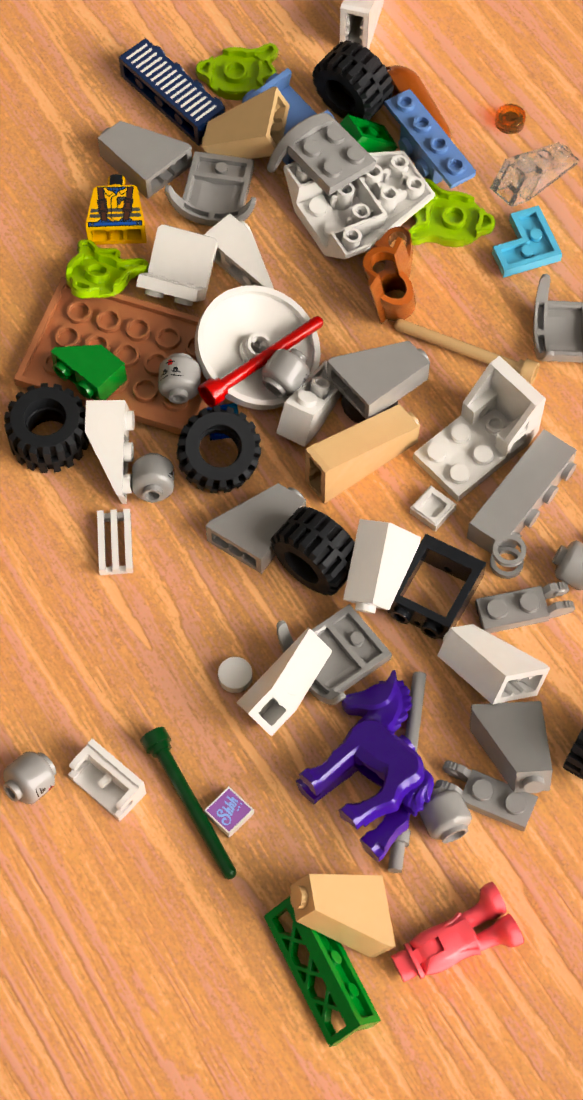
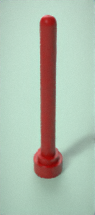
M319 316L313 317L223 378H210L199 385L198 391L202 400L209 407L217 406L225 400V396L230 388L263 367L276 350L290 349L323 326V319Z

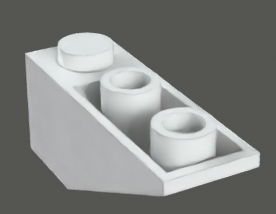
M326 360L285 401L278 424L277 434L304 447L319 432L341 396V392L327 378Z
M86 400L85 433L120 502L127 504V494H132L133 491L131 488L132 474H128V462H133L134 459L133 442H129V430H134L135 428L134 411H130L125 400Z
M308 627L236 703L272 736L296 711L332 653V650Z

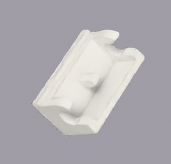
M93 738L69 764V767L72 769L68 774L69 778L118 821H121L146 795L144 782Z

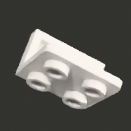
M160 225L157 228L148 272L138 274L136 286L144 288L145 294L158 298H163L164 294L174 296V302L192 306L193 302L205 300L218 241L216 238L169 225Z

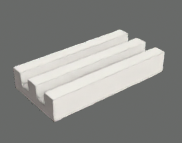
M117 509L110 510V513H104V510L97 511L99 574L133 573L130 509H123V512H117ZM118 521H124L126 564L124 566H119ZM105 522H111L112 566L106 567Z

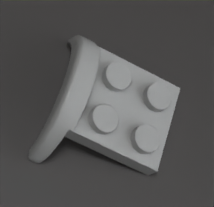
M318 113L304 119L284 135L271 155L267 170L270 173L276 171L282 159L288 154L329 196L373 170L376 160L330 114Z
M195 151L183 198L174 191L171 185L165 186L166 196L172 207L181 216L198 224L214 227L229 213L238 221H245L252 213L256 203V198L252 197L246 204L254 171V159Z
M542 274L536 293L533 315V343L536 358L542 362L583 363V302L549 301L550 275Z
M350 604L312 629L332 650V653L312 683L309 691L324 704L336 705L346 698L344 691L391 660L392 653ZM282 620L277 623L276 628L279 644L284 653L295 641H293L287 623Z

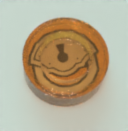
M515 104L502 105L496 112V127L505 134L520 132L525 125V111Z

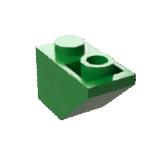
M102 345L55 347L51 351L54 372L62 380L66 381L68 379L75 384L79 393L87 399L106 400L127 380L125 363Z

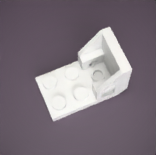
M498 356L487 366L463 401L461 415L413 453V460L458 502L531 442L539 431L546 398L504 359Z

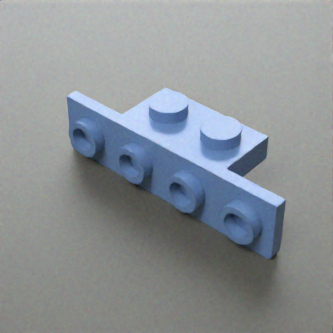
M408 89L384 101L385 107L401 126L400 140L398 141L400 150L405 151L423 177L432 180L435 184L443 179L451 189L475 177L476 170L411 90Z

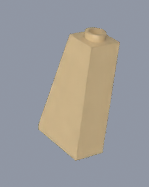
M398 404L305 449V481L323 503H327L418 443L420 428L418 419L412 412H406Z

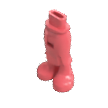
M492 881L481 887L479 901L472 908L463 913L458 911L451 919L420 932L409 943L403 944L404 949L391 956L403 982L417 975L420 979H423L425 974L433 975L445 971L465 958L481 955V951L490 947L504 945L513 948L524 943L522 933L511 914L505 915L506 906L504 900ZM501 917L489 928L475 934L474 927Z

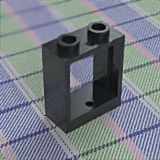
M425 534L390 610H387V612L400 623H410L420 628L430 638L443 639L451 627H456L483 579L486 562ZM423 561L465 581L446 617L403 597Z

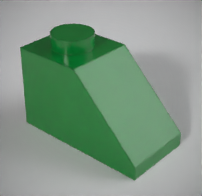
M347 115L339 123L368 153L395 151L398 148L384 125L352 115Z

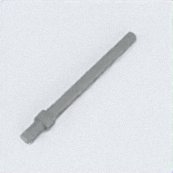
M414 672L412 676L410 692L412 708L408 711L409 715L405 736L414 745L416 753L426 683V674L423 672ZM409 829L399 835L391 845L388 871L391 873H402L405 847L409 846L411 831Z

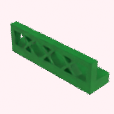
M290 896L264 915L329 1047L336 1046L356 1031L371 1028L381 1021L342 944L296 922ZM286 911L289 912L293 920L291 933L284 931L278 919ZM299 944L305 945L310 954L308 966L301 964L297 956ZM316 976L322 978L326 985L325 999L318 997L314 990ZM332 1009L340 1012L346 1024V1027L337 1033L331 1023Z

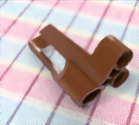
M403 226L389 229L363 258V269L368 279V286L381 324L386 319L396 321L397 319L405 320L411 316L416 306L412 283L409 280L413 260V243L410 232ZM394 240H396L392 248L390 245ZM377 262L385 263L384 269L380 272L372 270ZM392 290H400L406 293L402 298L398 299L385 295Z

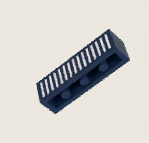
M146 38L119 56L121 77L198 146L201 145L207 122L225 113V107L220 99L217 97L213 98L205 91L203 85L198 80H193L189 77L180 64L177 62L173 63L159 46H154Z

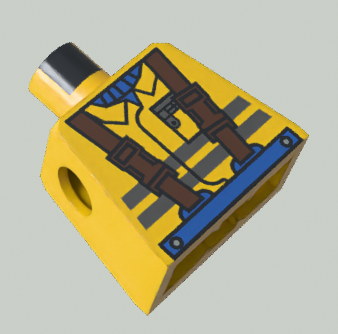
M119 174L110 175L107 179V186H96L93 188L86 219L88 240H91L96 245L147 243L145 221L138 188L135 185H126L124 176Z

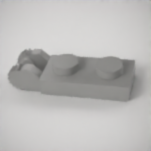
M563 581L550 583L544 587L537 586L479 598L475 601L481 627L488 633L547 622L550 618L567 615L575 610L574 603L571 600L555 602L547 607L546 599L563 596L568 593V584Z
M448 760L444 763L443 771L466 782L464 790H462L457 785L448 781L437 780L434 789L444 787L445 791L456 790L462 795L468 809L520 831H525L538 796L527 792L514 793L509 784L473 769L470 771L466 766Z

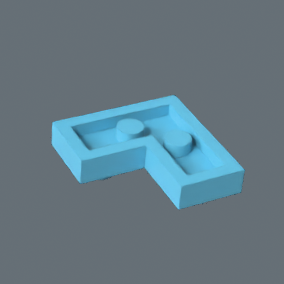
M539 205L511 213L509 222L518 239L493 246L492 255L503 278L559 262L562 258V252Z

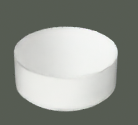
M230 657L220 664L218 680L224 690L230 693H240L251 685L253 678L252 668L245 659Z

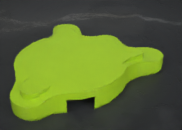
M268 43L255 49L242 47L223 49V54L215 59L212 56L208 60L200 61L196 65V76L205 82L219 97L228 100H242L250 90L259 89L270 76L277 73L272 62L278 57V48L273 43Z
M425 179L435 193V196L412 216L416 224L408 231L411 234L413 245L433 242L446 247H463L471 244L481 236L493 232L495 218L483 208L480 209L474 202L475 198L459 191L441 189L432 180Z
M83 239L77 244L78 254L66 266L65 279L71 288L72 295L78 298H106L121 293L129 281L137 277L138 274L147 273L149 263L143 258L120 259V251L118 249L99 248L91 240Z

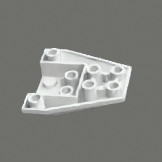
M405 151L369 153L376 160L374 169L329 196L296 162L284 166V174L294 212L324 256L347 259L369 251L389 229L401 226L434 198L435 193Z

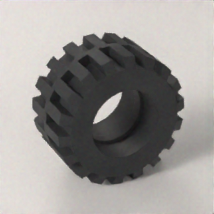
M345 41L338 43L314 67L312 73L317 93L323 102L342 119L347 115H352L369 121L384 105V101L390 99L393 95L392 78L387 72L385 65L368 48L363 47L357 42Z
M41 383L40 388L35 389L34 385L27 387L28 392L25 394L20 391L16 395L17 401H10L8 405L9 412H5L4 416L6 423L4 426L13 455H16L17 461L21 465L26 463L27 469L32 471L38 467L40 473H47L48 469H54V473L60 472L61 467L64 465L67 468L73 466V460H80L84 456L83 450H87L89 445L88 437L85 433L86 410L79 396L74 397V392L69 388L63 391L62 385L59 384L48 387V383ZM46 421H56L63 424L59 431L51 435L43 436L32 433V430L37 425Z
M213 406L212 410L208 411L204 408L199 411L198 415H193L189 418L188 423L184 425L181 431L176 452L180 463L179 468L181 472H185L187 475L186 479L190 483L194 482L197 484V488L202 491L205 488L209 489L210 493L217 494L218 491L226 493L235 487L239 488L251 477L259 462L258 460L261 455L259 443L261 439L260 435L255 432L256 426L252 421L249 423L246 420L247 416L244 413H234V408L227 407L226 410L220 409V406ZM212 433H222L229 436L235 442L238 449L235 462L227 467H214L208 464L199 452L201 440Z
M305 506L298 508L272 536V549L284 568L300 583L313 591L332 596L347 581L355 542L336 521L324 513Z

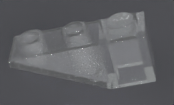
M559 142L505 159L490 189L508 205L513 207L530 201L576 166L580 160L571 153L569 147Z

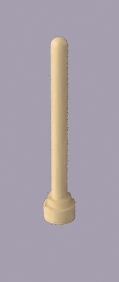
M397 319L394 322L395 330L488 365L500 356L531 385L537 376L540 363L527 358L525 361L520 359L517 362L403 319Z

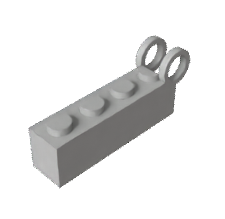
M546 430L540 433L469 523L467 538L492 554L490 568L496 576L503 579L514 578L522 571L527 549L524 541L521 539L522 535H520V532L525 526L528 528L533 526L540 515L538 509L544 502L549 504L554 499L559 489L556 486L562 479L567 481L577 466L574 463L577 450ZM517 545L520 548L521 553L515 548ZM508 553L513 555L516 559L506 560L502 558L500 555ZM496 562L504 567L517 566V568L509 572L502 571L497 567Z

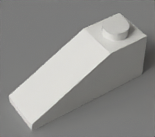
M229 213L204 234L214 237L218 241L214 262L243 286L256 285L274 289L252 231L244 221H238Z

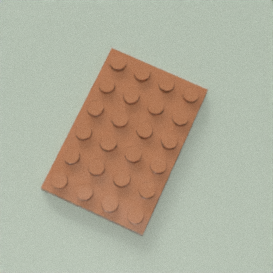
M61 277L14 377L15 385L26 389L34 385L36 389L41 387V383H48V387L59 384L62 385L63 391L67 388L72 390L74 397L79 396L83 406H86V400L94 399H87L82 396L75 384L68 379L66 381L62 380L54 372L51 351L55 347L102 345L125 363L127 380L106 400H125L130 411H134L135 422L180 435L184 425L188 423V419L193 415H198L199 411L204 408L208 410L209 406L202 400L199 393L193 399L183 404L172 403L169 399L162 396L158 390L159 366L163 360L174 353L188 354L198 362L194 343L196 328L201 317L123 294L106 298H78L72 295L71 288L68 286L66 279ZM201 371L200 385H201L202 383H204L205 381H207V379H206L205 376L203 375L202 371Z

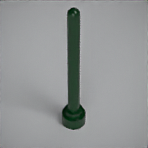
M158 727L149 731L140 739L145 751L160 761L222 875L226 879H233L237 873L236 868L170 752L172 748L170 745L171 738L165 727Z

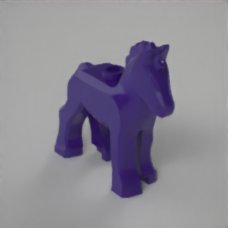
M392 670L386 681H379V684H375L366 690L346 695V698L342 700L343 710L348 715L361 716L362 718L350 729L342 744L332 751L325 762L320 766L304 769L299 773L300 778L295 780L301 794L312 804H316L322 797L357 771L381 787L380 791L373 797L359 803H347L338 810L340 818L350 823L355 829H359L362 825L366 827L375 819L385 815L383 821L376 829L366 832L359 839L365 852L376 862H380L385 857L397 837L409 828L410 814L416 817L419 811H423L424 802H430L434 788V778L425 769L422 759L416 753L412 742L404 735L398 737L394 734L401 727V723L408 718L409 714L407 712L412 708V702H410L412 696H409L410 690L405 686L404 681L397 680L395 670Z

